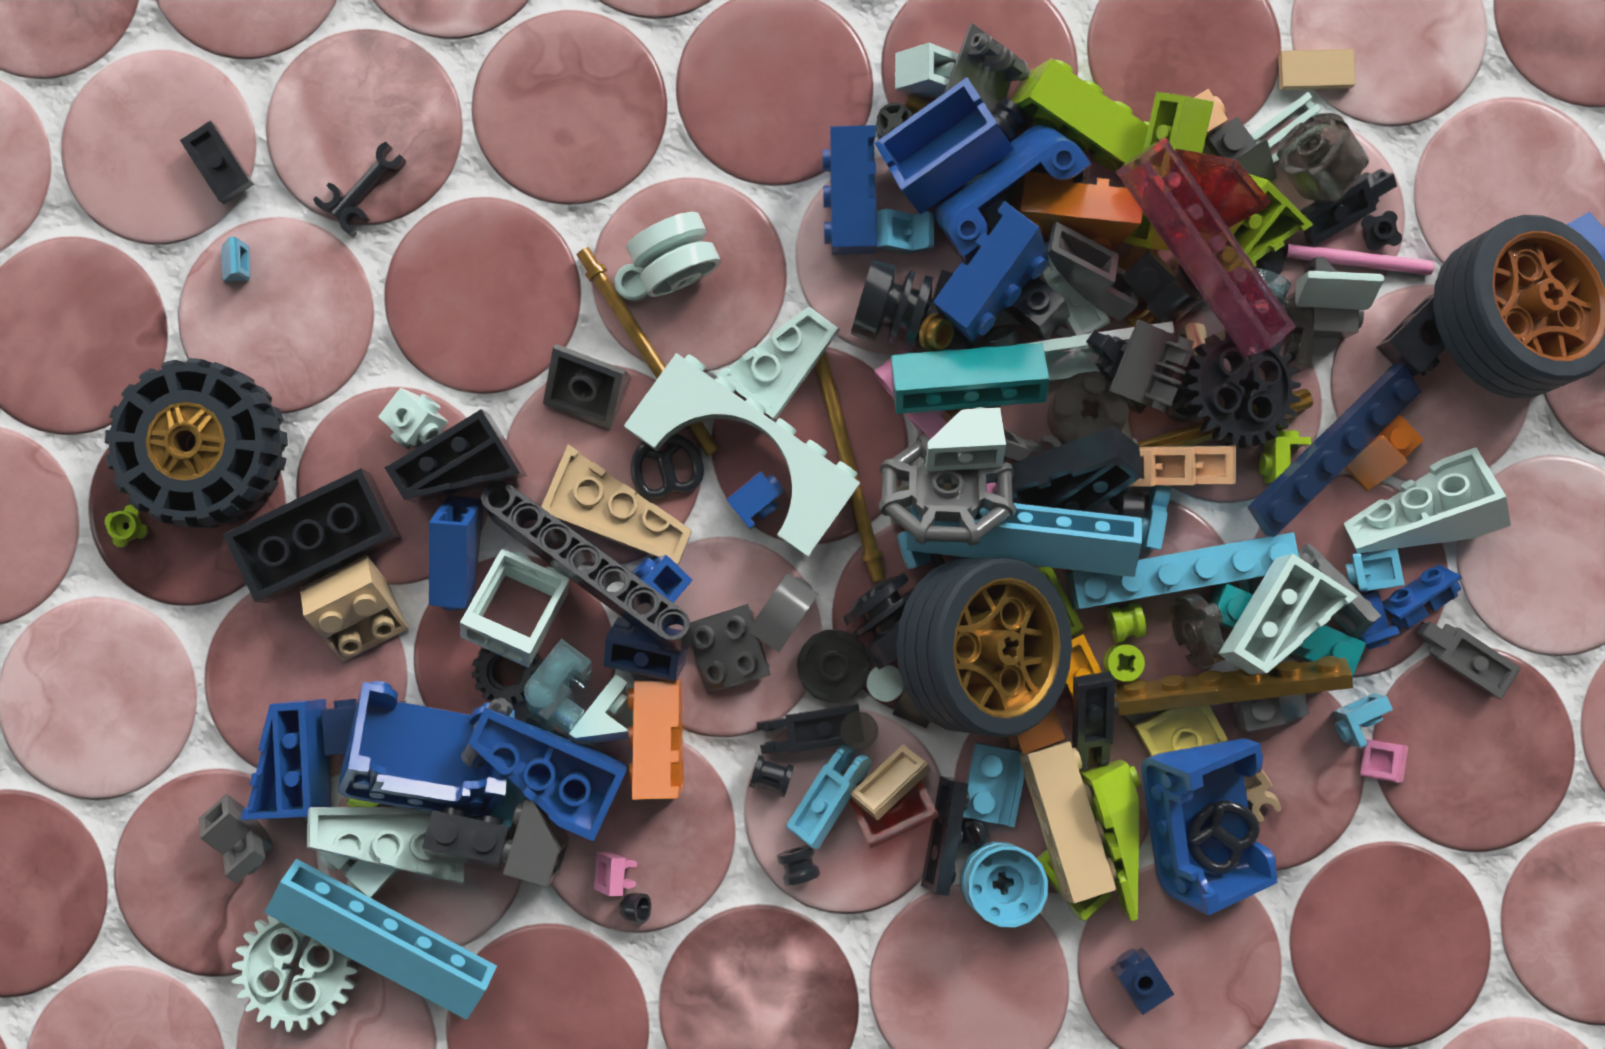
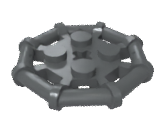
M926 435L918 436L916 442L894 458L883 461L879 468L882 474V500L879 502L878 507L884 516H890L916 537L915 541L924 545L926 541L962 542L968 543L969 546L977 545L980 542V538L1004 520L1012 519L1016 512L1012 492V478L1015 471L1009 463H1003L1001 468L926 471L927 444L932 439ZM919 457L924 458V463L917 467V463L914 466H910ZM897 480L908 481L909 490L897 492ZM995 482L997 484V494L988 493L986 484ZM943 483H950L951 488L954 490L946 491L941 488ZM912 505L916 508V513L922 518V521L908 512L905 507ZM982 507L990 511L977 522H974L977 511ZM935 521L959 522L961 527L934 526Z

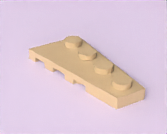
M569 444L541 506L563 523L655 558L667 555L678 566L692 534V530L655 504H651L628 485L621 483L608 474L605 469L595 462L592 463L582 456L579 451Z

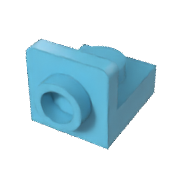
M1372 693L1334 710L1333 712L1338 721L1335 722V729L1341 740L1360 749L1367 746V741L1359 725L1368 727L1382 721V715L1393 710L1388 697Z

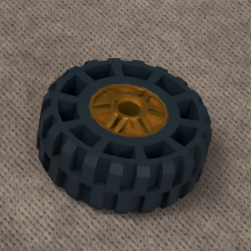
M189 358L186 362L179 360L167 361L162 364V370L150 368L140 374L139 379L141 381L136 385L129 384L121 393V396L124 398L119 406H113L109 415L113 420L110 430L105 431L104 442L109 444L110 454L105 456L108 469L114 470L117 475L113 481L121 493L130 494L129 503L138 511L148 512L150 518L159 522L192 528H216L222 523L232 524L242 520L244 512H254L264 503L261 497L265 493L272 494L279 483L274 479L278 470L284 471L287 458L282 457V446H288L287 432L281 431L279 426L284 421L279 408L271 405L272 397L265 388L256 385L254 379L242 372L217 362L212 363L197 358Z

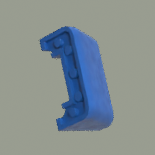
M1035 125L1010 142L1014 148L1013 151L932 206L935 223L966 265L970 263L979 250L980 245L976 243L982 232L987 234V223L980 212L1013 189L1014 185L1028 171L1048 173L1058 180L1073 178V183H1083L1088 179L1091 163L1074 142L1047 125Z
M382 681L363 682L359 690L344 756L338 793L350 799L432 812V810L442 812L444 807L455 808L466 812V818H480L482 815L489 816L505 795L507 777L498 772L486 760L481 768L474 767L477 758H475L472 766H468L462 761L461 753L468 745L473 733L474 724L479 721L484 708H488L491 702L482 704L481 707L476 708L469 715L398 702V693L392 689L390 684ZM515 710L512 711L509 717L514 718Z
M1236 739L1158 753L1144 759L1141 764L1157 880L1167 895L1208 916L1278 883L1275 856L1269 848L1259 842H1255L1250 848L1243 851L1241 860L1234 870L1226 874H1215L1202 868L1193 859L1186 839L1191 820L1207 804L1226 800L1239 803L1248 808L1244 776L1252 777L1262 770L1263 755L1260 743L1249 739ZM1223 813L1220 825L1238 839H1242L1248 832L1247 823L1236 814ZM1211 817L1204 822L1200 831L1209 826ZM1211 837L1199 844L1202 852L1214 862H1224L1230 855V851Z

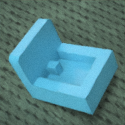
M888 208L877 211V248L910 254L934 247V213L925 211L922 214H909Z
M1397 548L1366 554H1352L1350 557L1351 563L1345 564L1347 580L1351 585H1356V590L1359 593L1405 585Z

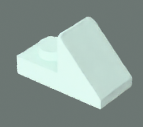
M615 674L571 730L569 740L584 745L628 738L629 731L609 716L610 712L616 715L627 702L628 697L625 693L627 692L628 683Z

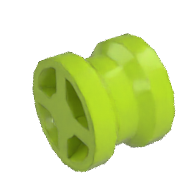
M1138 601L1129 602L1123 608L1117 606L1107 607V620L1115 643L1125 641L1128 636H1135L1137 638L1146 636V622Z
M1115 644L1109 647L1102 659L1105 672H1110L1114 679L1124 682L1137 679L1145 667V660L1141 651L1135 646L1128 644Z

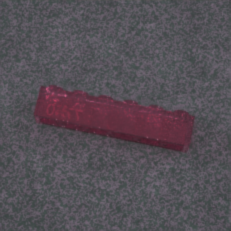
M1166 137L1145 148L1115 171L1244 357L1271 349L1296 327Z

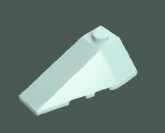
M1475 447L1437 461L1429 467V473L1415 482L1411 479L1401 485L1402 491L1388 500H1378L1346 521L1344 527L1357 553L1473 539L1511 526L1506 495Z

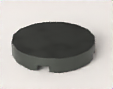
M840 629L823 630L812 635L802 646L797 659L798 676L803 687L814 698L827 703L843 702L856 696L865 686L870 674V659L865 652L864 644L855 638L853 634Z

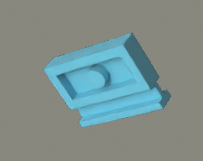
M975 742L967 783L969 784V805L964 811L963 817L1015 827L1025 777L1018 756L1022 753Z

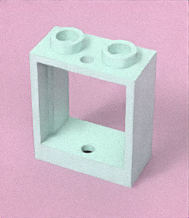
M501 549L460 621V637L529 668L568 595L570 579L554 567L548 566L545 568L533 563L529 557L520 552L514 551L511 553ZM505 576L552 596L530 638L483 617Z

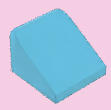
M229 237L221 247L222 279L225 282L249 281V246L236 237Z
M908 531L897 534L896 539L906 568L912 569L932 561L929 553L906 550Z

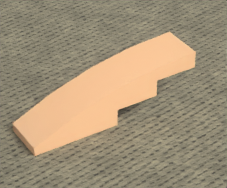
M1236 446L1139 447L1143 477L1130 486L1235 484Z

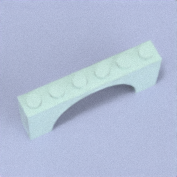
M676 353L627 420L624 427L656 451L678 431L705 420H736L753 426L764 433L782 453L789 469L792 484L790 508L777 537L808 558L859 486L860 482L855 479L858 473L841 461L837 465L830 462L824 457L827 451L809 439L805 444L796 438L794 434L797 430L784 420L778 418L775 423L764 415L767 409L756 400L748 397L744 401L733 392L736 387L723 377L718 375L714 380L703 372L706 366L695 357L687 354L684 359Z

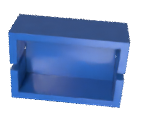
M967 77L874 143L900 189L919 214L931 208L1014 150Z

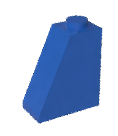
M448 495L429 521V605L441 606L442 609L448 611H455L461 608L466 609L475 594L484 505L480 498Z

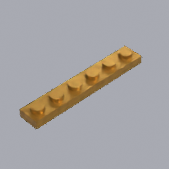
M1325 656L1312 662H1281L1264 674L1250 675L1240 668L1237 671L1229 672L1209 670L1200 675L1187 677L1169 675L1162 680L1146 682L1135 679L1121 685H1116L1119 715L1350 689L1353 688V678L1346 658Z

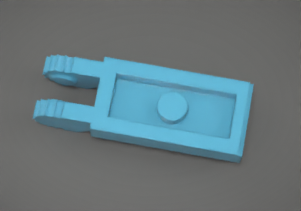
M843 744L836 749V753L833 754L827 765L824 764L786 825V828L812 848L819 849L851 798L850 793L857 787L856 784L865 778L867 771L871 767V759L861 754L855 758L844 775L840 773L848 767L855 755V748L851 744Z

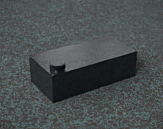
M362 468L222 534L254 601L260 603H269L366 554H371L402 539L371 473Z

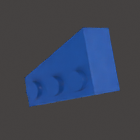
M1005 201L998 209V212L1003 216L990 235L982 232L976 243L981 247L968 265L960 263L933 301L938 313L944 315L955 329L972 342L979 335H985L993 327L996 316L1005 307L1012 306L1018 300L1021 289L1031 278L1036 279L1041 275L1049 259L1040 227Z
M326 699L296 700L269 705L258 751H261L256 773H252L249 785L252 786L248 806L243 808L240 820L308 817V809L310 807H332L329 755H325L321 712V710L327 709Z

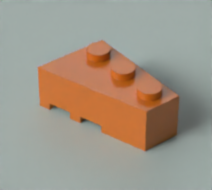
M1028 171L1014 185L1010 205L1038 225L1044 237L1050 238L1052 226L1057 221L1114 251L1141 224L1146 183L1133 182V188L1109 186V179L1097 178V185L1073 183V178L1058 180L1048 173Z
M662 679L634 681V688H628V710H633V725H629L628 729L629 748H633V763L629 764V783L632 785V800L677 799L684 790L682 679H678L676 683Z

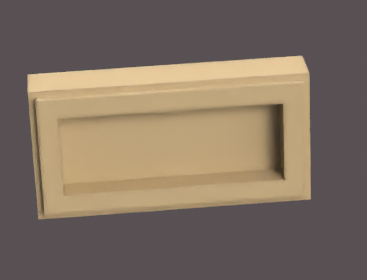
M1354 49L1281 51L1278 54L1279 91L1352 89L1356 85Z
M902 744L864 779L850 795L854 802L878 821L931 770L926 761Z

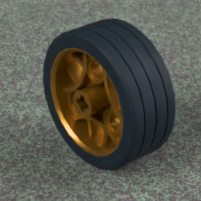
M966 558L948 561L932 569L919 581L906 601L899 621L897 636L898 669L905 691L914 706L931 723L949 731L1002 738L1023 734L1038 725L1051 712L1063 692L1068 677L1072 640L1070 622L1064 603L1056 588L1040 570L1024 561L1009 558Z

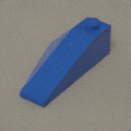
M486 707L468 742L498 772L512 781L530 801L535 802L547 813L556 825L593 842L627 769L626 763L599 751Z

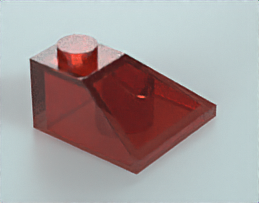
M1182 149L1174 151L1172 155V208L1183 219L1181 223L1187 229L1196 233H1201L1202 230L1220 233L1264 210L1270 204L1271 200L1236 159Z

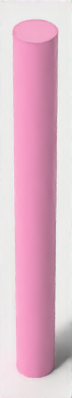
M1287 243L1285 249V258L1311 261L1315 257H1324L1332 264L1429 276L1434 269V262L1429 260Z

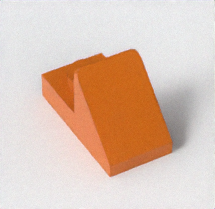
M1399 414L1345 469L1368 491L1408 463L1405 458L1424 439Z

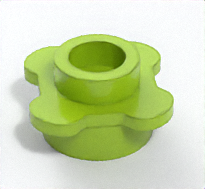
M127 505L124 511H116L105 517L104 522L107 532L113 538V543L117 547H126L129 541L136 538L143 539L148 534V527L142 523L139 517L140 511L132 505ZM125 523L129 524L128 529H124Z

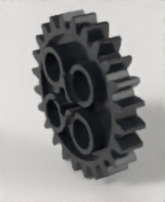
M1242 326L1232 329L1231 332L1226 328L1217 332V335L1213 334L1204 339L1205 344L1202 343L1194 348L1198 356H1192L1188 363L1193 369L1186 371L1185 375L1182 374V377L1190 381V385L1181 388V392L1191 394L1192 398L1184 403V407H1195L1196 412L1191 416V421L1198 419L1204 421L1200 428L1201 433L1211 429L1214 430L1212 434L1213 442L1222 440L1225 437V446H1234L1238 443L1240 449L1250 447L1252 444L1254 446L1265 444L1266 440L1278 437L1277 431L1289 427L1285 419L1296 416L1297 413L1289 405L1298 403L1301 400L1292 394V390L1301 387V383L1291 381V376L1298 372V368L1287 367L1286 363L1292 358V355L1280 356L1279 351L1283 345L1281 342L1273 346L1269 345L1271 334L1267 333L1258 338L1257 328H1252L1244 332ZM1224 358L1229 361L1231 372L1226 370ZM1258 367L1264 372V381L1259 377ZM1218 394H1220L1225 401L1224 408H1222L1218 404ZM1252 403L1258 408V417L1252 411Z

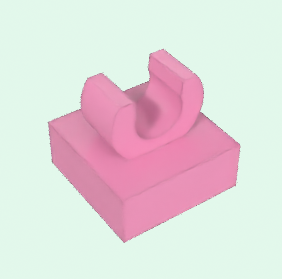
M597 852L594 890L607 896H623V888L631 889L636 886L635 881L624 879L625 869L637 867V862L612 852Z

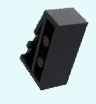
M482 409L385 467L402 498L411 502H419L484 487L495 481L505 482L527 477L526 472L492 416Z
M1115 426L1011 464L1015 471L1012 478L1013 503L1092 512L1143 477L1139 445Z

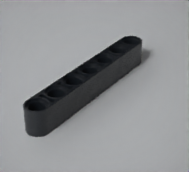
M495 481L484 488L481 497L482 503L493 523L664 649L670 652H680L690 645L693 633L689 617L684 610L504 481ZM501 500H509L504 507H494ZM537 520L533 527L528 529L522 528L525 522ZM555 541H566L563 547L550 549L551 544ZM585 561L595 562L594 566L589 570L582 571L578 569L580 564ZM611 583H624L623 588L619 591L609 592L606 590ZM643 603L654 605L648 613L640 614L635 612L637 607ZM679 624L684 627L678 635L670 636L665 634L666 629L671 625Z

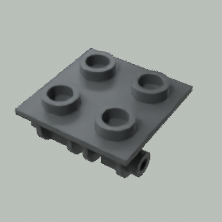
M970 23L945 92L967 77L993 115L998 101L1006 98L1011 82L1026 80L1030 74V69L1026 61L1020 59V57L993 39L989 34L973 23Z
M1138 319L1109 391L1165 412L1168 405L1172 406L1173 399L1178 388L1170 386V382L1181 385V381L1172 378L1174 372L1185 375L1186 371L1177 368V365L1187 367L1191 355L1195 351L1192 349L1194 341L1181 336L1178 337Z
M749 604L690 622L693 633L691 645L707 694L771 675L769 670L770 664L767 663L762 648L763 642H760L759 638L748 632L754 622L752 617L753 611L750 610Z

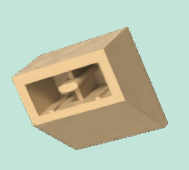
M367 554L300 587L303 616L342 662L408 630V624L386 579Z

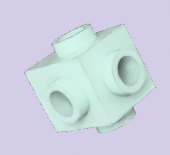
M402 388L396 392L378 416L394 431L391 437L407 449L412 445L419 447L441 434V431L448 423L438 413L440 406L424 394L418 396Z

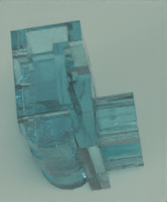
M563 639L557 643L527 681L524 695L530 714L540 720L542 727L551 732L557 726L569 735L584 713V710L573 702L571 687L577 682L584 688L593 677L592 661Z

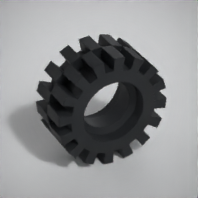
M481 648L478 652V658L473 661L472 666H475V671L472 672V679H476L477 684L474 686L477 691L481 690L483 693L482 697L486 700L502 697L512 705L522 702L534 694L533 692L541 684L539 681L543 677L544 670H541L542 659L538 658L536 654L529 668L521 665L522 674L519 681L512 686H506L501 684L494 674L495 665L503 656Z

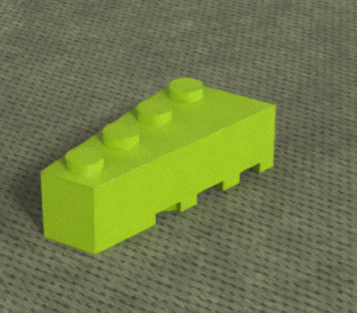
M1051 58L1032 69L1028 78L1020 82L1010 99L1019 105L1029 117L1034 119L1031 126L1047 125L1074 142L1082 152H1093L1092 160L1131 183L1136 182L1149 122H1142L1132 115L1131 108L1126 104L1112 101L1102 94V88L1094 82L1083 81L1073 74L1072 67L1061 60H1053Z

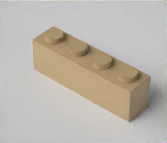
M1061 742L1018 755L1063 901L1077 903L1116 890L1114 879L1117 878L1116 869L1110 857H1106L1102 845L1105 842V834L1100 822L1094 819L1090 807L1094 804L1093 796L1089 786L1083 784L1079 769H1082V761L1075 747L1072 748L1070 742Z

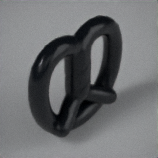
M674 434L664 443L669 444V446L663 451H656L645 442H642L636 448L631 460V477L636 490L641 496L650 500H660L672 492L688 493L700 485L704 476V465L698 449L689 439L682 435ZM680 448L688 454L693 466V475L685 482L677 480L672 461V455ZM644 457L657 460L663 481L662 487L651 489L645 484L642 475Z
M1226 800L1209 803L1197 812L1189 824L1186 835L1189 852L1193 859L1205 870L1215 874H1226L1234 870L1239 864L1243 851L1250 848L1256 842L1260 832L1259 821L1248 808L1239 803ZM1224 812L1236 814L1247 823L1248 832L1242 839H1238L1220 825ZM1211 817L1209 826L1200 831L1204 822ZM1211 837L1230 851V855L1224 862H1214L1202 852L1199 844Z

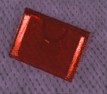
M922 780L878 821L854 802L852 797L849 799L870 849L939 817Z

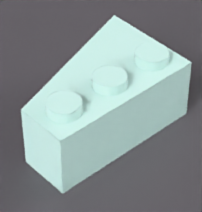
M1293 553L1275 558L1218 654L1250 675L1268 673L1300 646L1306 637L1318 627L1326 624L1332 615L1345 604L1353 601L1357 595Z

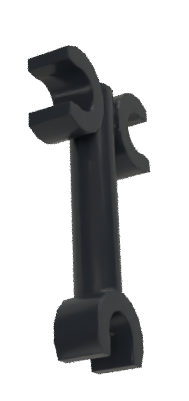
M387 142L381 143L377 147V161L345 195L337 186L328 183L326 186L333 192V199L328 203H324L316 196L313 199L320 209L336 216L339 219L341 228L351 236L357 234L350 227V220L353 217L359 216L367 223L370 220L369 216L361 208L356 207V205L388 171L396 172L405 166L406 160L400 154L393 161H386L387 154L393 149Z

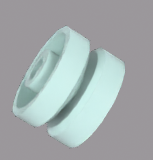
M687 212L666 218L638 233L625 246L634 266L645 268L640 275V279L649 297L666 295L691 285L710 274L721 264L713 243L702 241L707 231L699 213Z

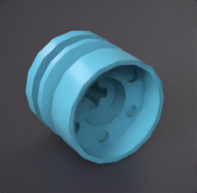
M991 841L975 849L966 857L960 871V888L965 901L984 920L998 927L1015 928L1029 923L1042 911L1048 897V879L1043 865L1032 853L1008 842ZM998 873L1008 878V882L1002 885L1003 890L992 885V881L998 880Z

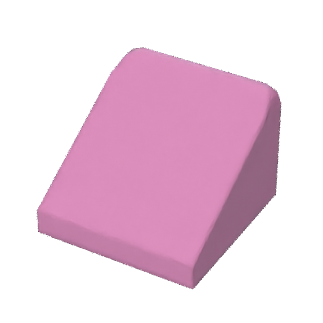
M1366 739L1368 745L1363 750L1360 776L1402 783L1405 774L1408 746Z

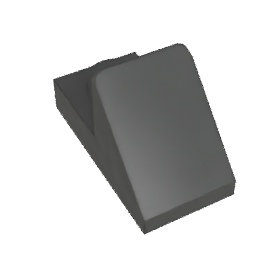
M1235 117L1205 139L1206 145L1234 184L1244 172L1267 179L1270 182L1277 178L1268 141L1265 138L1257 144L1238 117Z

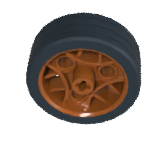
M1520 215L1506 219L1454 250L1441 266L1434 286L1433 301L1438 331L1445 348L1457 366L1475 383L1490 392L1509 398H1532L1589 376L1605 364V261L1587 239L1565 223L1543 215Z

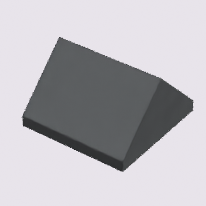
M555 344L552 350L543 404L611 430L631 376L622 368Z

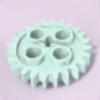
M269 915V924L261 919L256 921L254 925L258 934L249 931L243 935L250 945L236 948V952L244 956V960L232 964L233 968L242 970V975L232 980L233 984H244L245 987L237 995V998L249 996L251 999L245 1011L248 1012L257 1007L260 1012L256 1021L260 1022L267 1016L272 1017V1029L276 1028L284 1020L287 1032L294 1029L297 1021H299L302 1030L308 1029L311 1017L318 1025L322 1024L325 1021L324 1010L334 1016L339 1011L334 1001L345 1004L349 1000L348 995L343 989H353L356 987L357 983L349 979L348 976L360 971V967L351 965V958L311 938L299 962V967L304 969V971L293 978L289 998L284 1000L282 997L284 990L294 973V967L289 964L300 957L305 934ZM281 933L288 934L293 939L294 945L290 953L283 952L278 947L277 941ZM316 945H322L329 951L330 958L327 964H319L314 959L313 950ZM267 970L274 971L279 976L280 983L277 989H271L264 983V974ZM303 982H308L314 986L316 990L314 1000H305L300 995L299 989Z

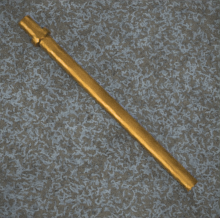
M589 247L580 250L576 255L587 271L585 276L589 282L594 281L645 362L658 379L666 365L606 275L608 269L604 263L599 264ZM702 421L688 426L707 457L719 450V447Z
M825 351L815 364L839 460L858 473L827 352ZM857 474L855 479L860 482L859 474ZM860 482L850 497V502L864 554H861L862 562L866 561L871 582L886 579L880 558L884 555L882 549L878 550Z

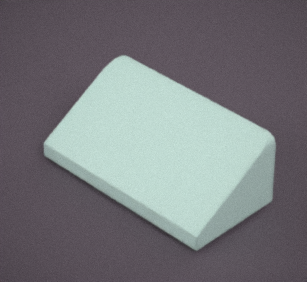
M1308 271L1296 280L1295 303L1298 307L1367 310L1373 305L1384 282V276L1369 273Z

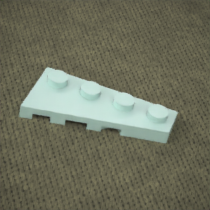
M310 807L308 809V849L456 883L464 882V864L425 856L422 846L432 812L404 807Z

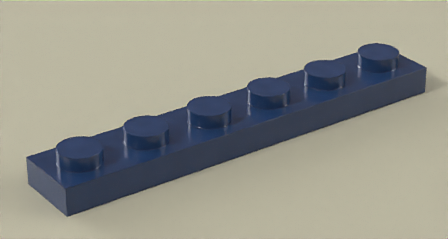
M1394 363L1247 507L1265 535L1275 537L1421 393L1405 364Z

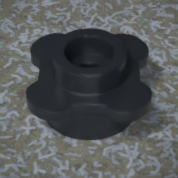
M1388 210L1383 215L1376 217L1367 215L1362 219L1363 238L1368 249L1376 251L1385 245L1397 246L1401 243L1402 234L1397 230L1396 221L1398 217L1395 212ZM1380 227L1385 230L1384 234L1379 233Z

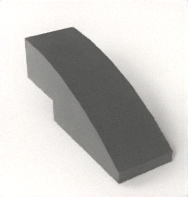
M1056 221L1052 226L1047 251L1054 266L1068 284L1083 298L1102 312L1121 321L1137 307L1139 294L1122 279V275L1126 270L1118 267L1119 254Z

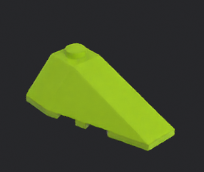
M1118 759L1109 762L1104 767L1096 766L1080 771L1083 784L1089 786L1093 796L1094 804L1090 807L1094 819L1100 822L1105 834V842L1102 845L1106 857H1110L1116 869L1117 878L1114 879L1122 912L1130 921L1138 919L1139 797L1136 788L1141 787V783L1135 767H1129L1127 762Z

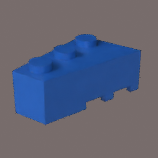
M876 125L830 126L829 149H822L823 172H830V185L823 186V207L831 208V222H824V244H831L832 255L875 254L876 162L874 158Z

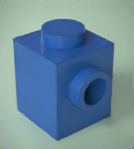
M667 555L659 556L652 560L647 557L633 572L635 576L673 603L693 581Z

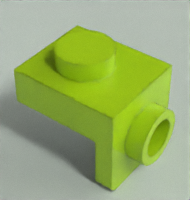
M1297 430L1277 431V438L1266 440L1264 453L1261 454L1259 459L1260 474L1264 475V484H1271L1291 465L1290 448L1309 446L1312 444V437H1300Z

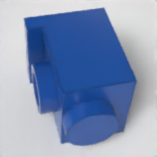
M759 472L726 500L749 529L752 530L756 526L752 519L758 515L763 520L779 506L775 501L780 498L785 489L772 474L766 478L762 472Z

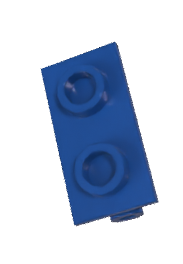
M1438 564L1433 568L1425 570L1420 577L1404 588L1394 591L1389 598L1382 602L1384 610L1394 616L1391 618L1393 626H1397L1399 631L1404 628L1409 630L1428 616L1424 604L1428 603L1430 609L1436 611L1452 599L1457 598V592L1461 590V586L1457 581L1462 579V577Z

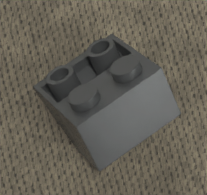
M525 798L523 803H518L513 816L512 825L517 826L516 832L512 840L508 839L501 855V862L506 863L503 874L548 887L559 875L570 838L565 829L556 825L549 818V815L535 802Z

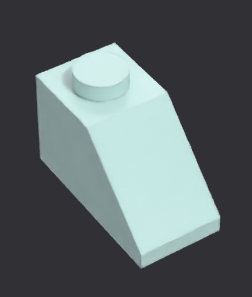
M929 42L895 53V89L917 97H940L945 93L958 53Z
M978 407L961 410L928 442L925 463L926 471L1001 468L1003 466L1006 441L1000 408Z

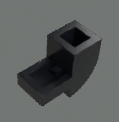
M1151 248L1122 275V279L1148 303L1147 309L1163 322L1173 321V324H1175L1204 298L1205 290L1180 265L1172 270Z

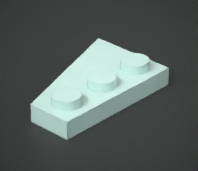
M807 307L773 332L772 336L757 347L750 349L742 355L741 359L730 367L723 369L716 376L719 375L736 387L735 390L746 399L751 397L767 409L765 411L766 414L773 419H777L841 329L811 307Z

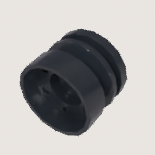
M873 259L856 311L851 334L874 341L881 327L889 328L888 346L893 347L898 331L904 332L906 336L902 350L911 352L913 345L919 338L920 326L929 315L933 301L932 282L934 277L924 275L920 290L911 288L915 271H909L902 285L896 284V266Z
M905 572L875 585L856 599L849 611L841 618L846 626L859 617L864 620L865 623L852 633L855 638L870 631L875 635V638L865 648V652L878 670L898 659L896 645L899 621L906 601L914 590L913 588L902 596L897 591L910 580Z

